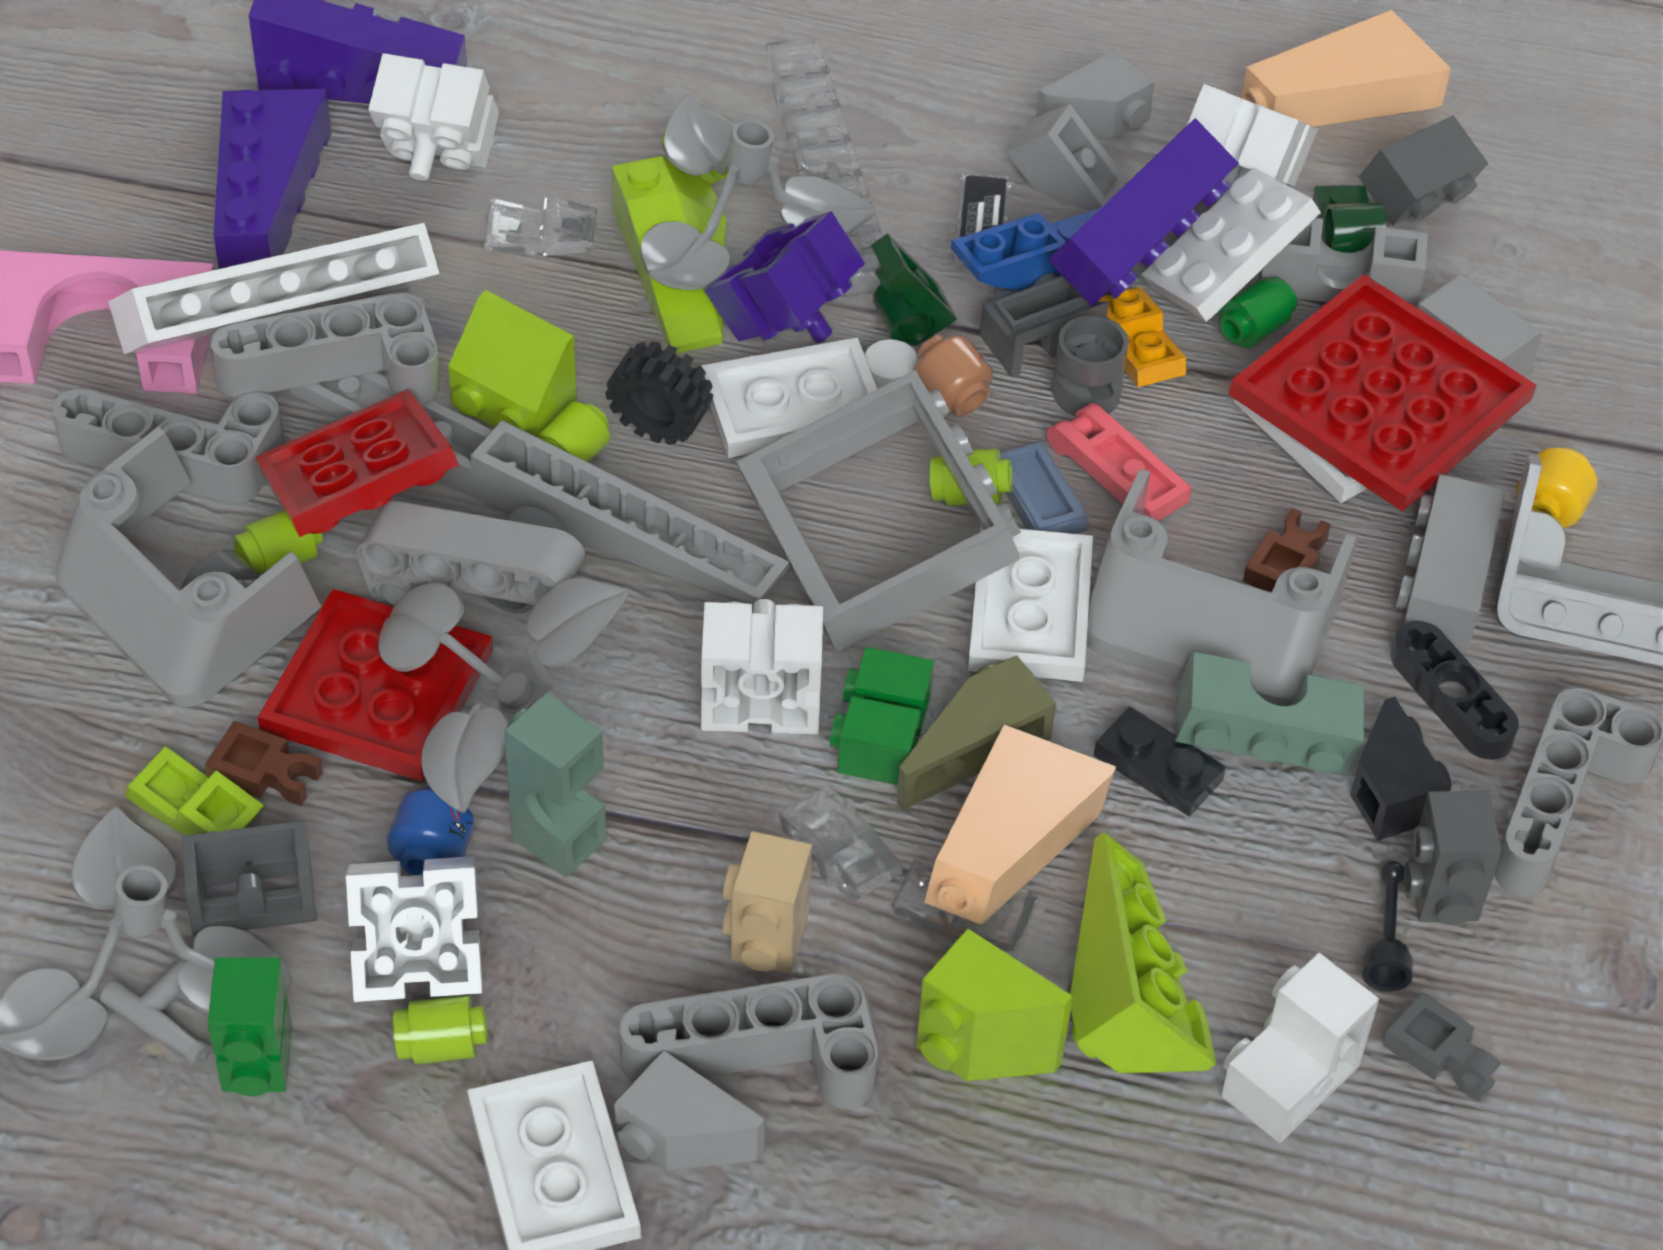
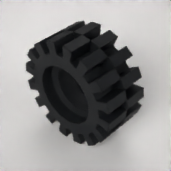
M651 341L648 347L644 342L636 344L634 349L631 347L607 382L606 399L613 400L609 407L613 414L622 412L623 415L619 421L625 427L630 423L635 425L637 428L634 433L640 437L647 432L650 433V441L660 443L663 437L667 445L676 444L678 439L684 442L693 434L713 401L714 394L709 393L713 388L711 381L702 380L706 372L701 366L696 368L690 366L693 358L688 354H685L683 358L676 356V347L668 345L665 351H663L660 342Z

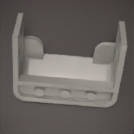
M158 426L85 484L80 493L56 567V579L66 597L173 704L181 707H194L208 701L322 606L298 557L292 552L288 553L246 588L230 574L215 571L198 576L182 590H179L125 537L127 533L191 483L166 432Z
M1528 452L1508 534L1497 598V611L1501 623L1506 629L1517 635L1663 666V583L1561 562L1565 548V534L1561 524L1547 513L1532 510L1542 464L1539 454Z
M1139 469L1112 527L1089 603L1088 647L1099 655L1180 681L1193 651L1249 662L1250 681L1255 692L1261 698L1274 705L1291 706L1306 675H1312L1344 594L1357 537L1349 534L1345 535L1330 574L1307 567L1291 568L1279 576L1272 593L1163 558L1167 549L1168 534L1159 521L1144 515L1150 472Z

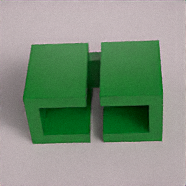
M865 647L860 668H849L843 691V702L849 703L847 713H836L831 730L830 747L839 749L838 773L898 785L899 767L917 745L918 738H915V736H920L931 698L934 660Z
M215 957L207 1024L213 1053L216 1055L215 1062L222 1092H235L239 1095L251 1097L260 1096L266 1092H286L292 1021L288 999L285 996L286 987L280 957Z

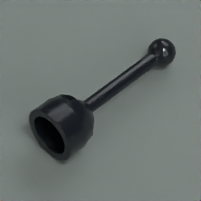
M1389 861L1381 868V877L1386 882L1383 938L1374 941L1367 947L1363 957L1362 977L1367 985L1387 992L1404 989L1411 983L1413 975L1412 955L1407 945L1399 939H1395L1398 884L1403 880L1404 867L1396 861Z

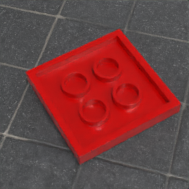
M409 389L256 456V461L263 477L299 537L309 533L320 534L327 532L337 526L340 519L362 509L373 510L380 508L391 501L393 495L415 485L427 486L443 478L446 471L459 466L451 445Z
M332 589L258 715L259 729L292 742L423 782L425 776L422 769L421 756L427 737L443 717L453 712H461L481 674L441 642L434 656L423 666L407 672L392 669L381 658L378 645L382 626L386 618L391 616L393 607ZM456 625L447 633L484 663L488 662L493 652L492 636Z

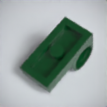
M1365 185L1315 186L1312 200L1321 212L1316 218L1323 219L1321 238L1331 249L1343 253L1361 251L1372 242L1376 226L1386 227L1384 207L1381 203L1369 202Z
M888 233L870 245L880 263V266L875 269V273L881 284L873 294V302L893 340L902 341L910 346L919 345L957 320L939 283Z

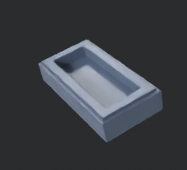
M1042 441L1000 453L1001 459H1010L1012 465V492L1005 494L1027 530L1069 534L1087 531L1088 517Z

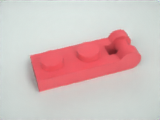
M1091 402L1077 410L1075 419L1070 422L1061 420L1046 431L1048 442L1057 454L1071 457L1122 504L1139 469L1149 471L1150 477L1144 515L1160 521L1190 501L1192 487L1096 403Z

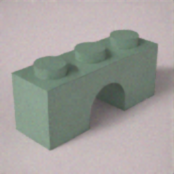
M1193 651L1177 686L1175 742L1195 745L1205 750H1220L1255 757L1266 762L1276 761L1311 768L1321 773L1346 775L1364 743V685L1307 674L1292 705L1278 706L1261 698L1253 689L1250 681L1249 662Z
M546 693L530 708L519 710L511 718L504 730L512 839L566 878L606 841L605 805L583 788L604 769L603 731Z

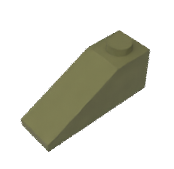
M1017 655L997 665H986L969 677L899 767L897 803L902 810L979 774L1004 724L1047 741L1051 739L1056 703Z

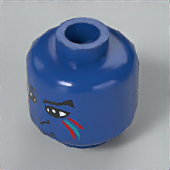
M430 786L414 790L405 795L398 806L387 835L388 850L395 861H400L401 867L412 876L423 875L425 859L465 856L474 831V816L469 808H467L466 813L453 809L439 798Z

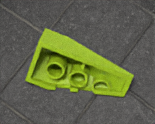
M663 156L612 166L613 213L667 345L676 347L677 354L722 344L723 318L705 293V288L681 290L655 281L650 275H647L640 255L641 243L645 234L652 227L660 223H686L702 234L708 225L718 199L712 184L697 175L681 171ZM723 212L716 232L710 240L725 247L726 216Z
M1102 832L1094 839L1070 994L1073 996L1071 1011L1074 1023L1072 1027L1074 1041L1086 1056L1090 1058L1097 1057L1117 1073L1208 1071L1217 1065L1208 1020L1201 1003L1194 999L1188 1002L1179 977L1188 971L1182 956L1173 952L1165 937L1159 932L1158 928L1164 925L1167 920L1142 861L1108 834Z

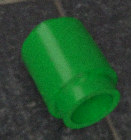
M1279 277L1260 278L1234 295L1219 310L1220 329L1230 342L1243 348H1252L1291 320L1292 313L1297 308L1296 295L1291 286Z

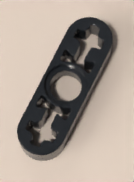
M1420 621L1403 625L1397 631L1391 652V661L1395 669L1470 753L1479 758L1489 760L1506 756L1513 747L1519 728V721L1515 712L1439 628ZM1412 646L1414 651L1409 650V647ZM1426 649L1427 651H1429L1428 656L1423 650ZM1449 681L1457 682L1468 690L1469 695L1463 698L1449 697L1440 690L1439 685ZM1480 725H1482L1486 730L1482 731L1481 729H1479ZM1497 728L1500 731V734L1498 735L1494 731V729Z

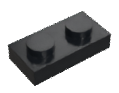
M1130 706L1095 742L1094 757L1102 762L1116 766V771L1188 817L1198 809L1224 778L1225 765L1193 745L1175 742V734Z

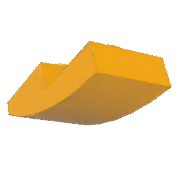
M1141 287L1127 288L1116 299L1112 295H1107L1099 300V302H1108L1106 318L1118 323L1127 333L1129 346L1124 370L1137 388L1186 375V356L1163 331V312Z

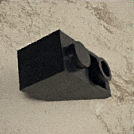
M1396 697L1384 700L1359 760L1350 795L1377 841L1415 829L1419 825L1428 792L1451 791V779L1445 765L1439 760L1435 761L1423 742V735L1418 722L1412 716L1406 715Z

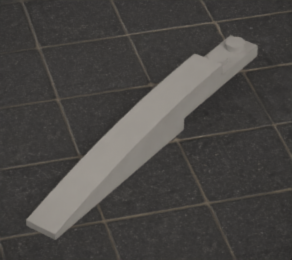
M376 372L289 389L290 394L340 419L393 396L387 378ZM433 400L421 405L451 445L459 466L446 471L444 477L439 482L507 513H511L518 506L529 505L540 508L554 516L564 525L568 533L574 536L581 544L674 579L752 605L757 600L766 599L789 569V561L503 420L492 430Z

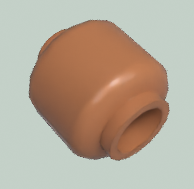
M938 335L929 339L920 347L917 352L919 360L913 371L916 370L928 392L934 389L940 391L950 414L955 413L957 416H965L975 411L988 399L991 394L989 385L992 382V368L965 336L944 338L942 335Z

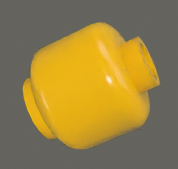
M1547 448L1537 453L1539 454L1542 468L1532 510L1553 516L1558 520L1562 528L1566 529L1575 525L1584 514L1597 492L1598 477L1589 460L1580 452L1570 448ZM1521 479L1516 486V500L1519 492Z

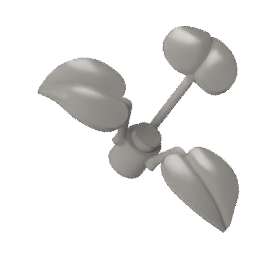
M687 95L678 104L666 126L663 144L665 155L670 163L685 173L703 175L714 169L717 173L723 174L728 169L727 176L708 225L702 234L686 223H660L652 227L645 234L641 243L640 255L647 275H650L655 281L681 290L706 288L726 271L729 266V251L721 244L710 239L716 232L735 181L751 184L758 181L766 172L769 175L775 200L784 204L781 210V220L784 225L793 223L797 227L806 218L832 211L845 233L849 235L874 216L876 207L857 194L831 181L815 176H793L786 181L783 190L778 174L779 159L770 156L774 133L767 124L754 119H744L733 124L727 119L705 109L690 95Z
M584 578L568 579L552 587L538 601L527 623V630L535 639L528 647L527 653L536 676L531 673L514 672L505 678L455 638L447 634L459 622L464 613L462 599L452 588L441 583H428L415 587L401 597L393 607L391 616L386 618L379 637V653L386 664L392 669L403 672L417 669L434 656L441 642L498 687L497 696L501 710L476 704L471 708L469 715L463 712L450 713L436 724L427 737L421 756L422 769L429 786L439 798L456 811L466 813L474 793L492 773L506 751L504 730L511 718L519 710L530 708L546 693L563 703L551 691L555 687L556 682L547 674L545 668L554 669L570 663L595 640L629 597L622 588Z
M114 807L88 833L77 852L72 867L73 890L85 905L96 910L114 908V917L109 921V931L86 984L81 988L79 982L72 974L61 969L37 968L19 976L5 990L0 1000V1047L28 1059L58 1060L78 1055L95 1044L107 1025V1012L98 1001L90 996L98 989L118 938L123 932L133 938H145L152 935L160 927L165 928L177 956L187 961L179 971L178 988L191 1006L205 1014H209L215 957L279 956L252 934L235 927L223 925L209 926L202 929L195 937L193 949L189 948L184 943L176 925V913L166 909L167 893L173 886L176 877V864L172 854L157 838L137 826L118 807ZM281 960L287 992L292 985V977L285 963Z

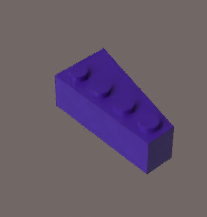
M253 0L248 15L258 90L326 88L327 100L370 104L383 53L421 59L426 66L442 68L443 63L467 67L465 35L402 16L397 22L387 20L373 12L374 8L357 3L354 4L353 9L323 0Z
M326 88L223 91L213 235L219 269L284 254L292 235L291 225L296 212H301L306 200L305 190L310 177H315L319 167L321 149L323 146H327L331 137Z
M1194 118L1074 233L1048 261L1091 306L1099 301L1107 292L1116 299L1138 278L1132 268L1139 261L1148 268L1169 247L1163 238L1170 231L1178 238L1200 217V214L1194 209L1200 201L1209 208L1231 186L1224 178L1239 163Z

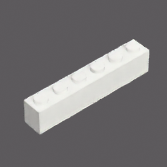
M424 222L133 288L108 301L123 353L126 355L214 334L221 327L233 323L349 302L412 287L440 273Z

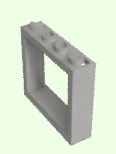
M916 370L736 461L752 496L787 561H789V565L811 606H823V628L837 653L1020 559L1013 537L1021 532L1012 517L1008 505L1004 503L996 507L990 496L996 494L997 491L986 468L982 463L974 467L971 465L967 457L973 454V450L959 424L952 427L948 426L944 418L949 416L950 412L940 391L934 389L928 392ZM920 421L983 531L839 604L779 492Z

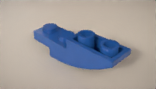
M1101 208L1051 224L1039 212L954 239L951 242L950 249L978 281L998 288L1023 290L1032 287L1043 275L1054 273L1058 277L1062 276L1048 259Z

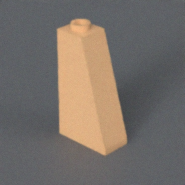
M1389 10L1247 66L1241 98L1299 120L1309 126H1324L1435 109L1442 106L1451 67L1392 10Z
M1004 724L935 860L924 903L982 925L1100 816L1116 766Z

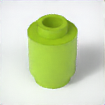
M571 402L536 437L589 463L610 441L609 422L604 413L596 406L589 403Z
M999 448L973 449V454L967 458L973 467L980 463L984 465L997 491L996 494L990 497L995 504H1001L1003 493L1012 492L1011 460L1001 459ZM932 457L930 462V487L933 501H946L947 506L968 505L941 457Z
M284 510L244 525V532L233 536L236 553L259 575L264 574L290 552L298 557L301 564L317 558L316 545L323 543L322 533H309L299 537Z
M470 995L409 1001L408 1008L394 1009L393 1011L394 1041L398 1060L413 1059L415 1065L472 1059L477 1057V1045L488 1044L484 1006L473 1007Z

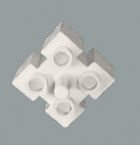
M382 54L368 111L375 126L381 128L380 137L387 152H390L399 159L412 161L409 175L413 179L420 181L429 179L434 155L440 156V162L453 169L466 170L470 166L486 168L499 115L494 97L488 95L490 86L484 70L443 63L442 68L426 66L421 59Z
M1203 84L1188 122L1189 124L1196 118L1237 160L1239 164L1224 178L1231 186L1238 178L1246 175L1254 167L1280 182L1295 187L1318 129L1299 120ZM1231 186L1216 201H1219L1230 190Z
M760 599L754 603L752 613V604L736 601L704 603L701 656L702 731L748 732V723L772 724L771 733L818 735L823 606H803L794 603L775 606V603L769 599Z
M475 856L425 859L423 875L401 876L400 861L349 864L346 873L349 926L365 925L366 938H354L351 948L354 1002L405 999L408 982L430 981L431 997L482 993L479 930L464 931L463 919L477 918L478 900Z

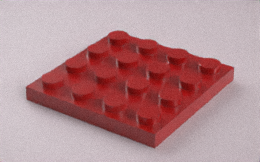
M1363 274L1231 380L1228 395L1403 512L1437 483L1439 474L1446 475L1528 404L1533 398L1537 384Z

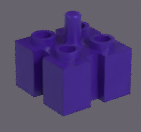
M832 211L806 218L797 227L790 223L766 231L743 253L744 258L737 264L729 266L704 291L738 342L758 336L762 340H768L783 330L792 328L794 332L807 329L813 340L818 343L827 339L833 332L819 311V308L826 301H832L846 293L853 285L850 278L866 263Z

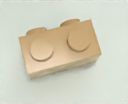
M751 831L741 865L736 863L730 864L723 890V899L729 900L723 922V934L731 936V961L743 963L757 971L767 972L774 970L791 974L809 916L812 844Z

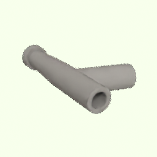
M179 960L141 997L115 980L105 986L100 995V1001L151 1037L185 1056L187 1062L194 1067H200L208 1059L211 1053V1046L204 1041H197L162 1013L181 994L178 988V974L186 963L185 961Z

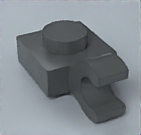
M1423 992L1385 1032L1383 1046L1433 1080L1444 1069H1447L1452 1074L1459 1088L1470 1097L1479 1101L1495 1085L1496 1081L1490 1076L1497 1070L1500 1062L1488 1051L1469 1043L1474 1026Z

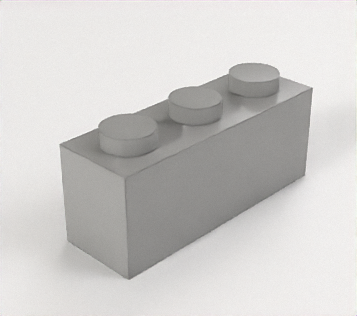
M1439 474L1434 496L1429 494L1422 495L1415 526L1426 529L1424 536L1413 533L1406 566L1415 568L1416 572L1414 577L1403 575L1396 608L1406 610L1403 625L1416 621L1432 624L1439 628L1455 646L1469 649L1481 606L1506 489Z

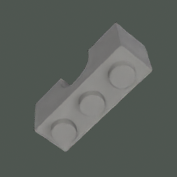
M1315 218L1260 272V278L1279 277L1286 281L1293 289L1297 299L1326 303L1365 274L1417 307L1426 271L1428 233L1376 226L1373 240L1369 246L1358 252L1343 253L1331 249L1323 242L1321 238L1323 219Z

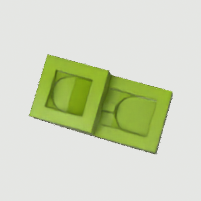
M167 746L127 786L125 794L127 799L186 836L247 828L264 808L262 803L217 770L210 777H207Z

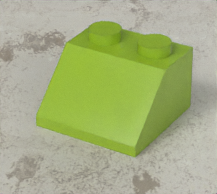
M488 290L483 291L476 301L448 365L451 404L456 406L465 415L475 416L493 427H496L503 420L536 437L571 402H577L574 335Z
M967 929L922 980L916 1048L922 1052L924 1057L933 1066L944 1071L950 1070L965 1081L1055 1073L1062 1065L1073 996L970 929Z

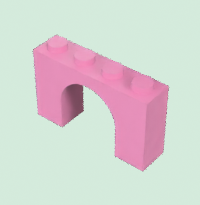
M0 250V382L35 384L50 335L69 318L88 311L110 310L108 301L133 288L213 271V263ZM211 334L136 352L143 391L197 394Z

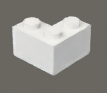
M1321 953L1312 958L1302 969L1292 966L1282 975L1272 992L1276 1002L1273 1012L1265 1022L1264 1031L1253 1041H1250L1248 1038L1242 1039L1231 1050L1223 1064L1227 1074L1221 1097L1279 1144L1360 1066L1379 1002L1378 997Z

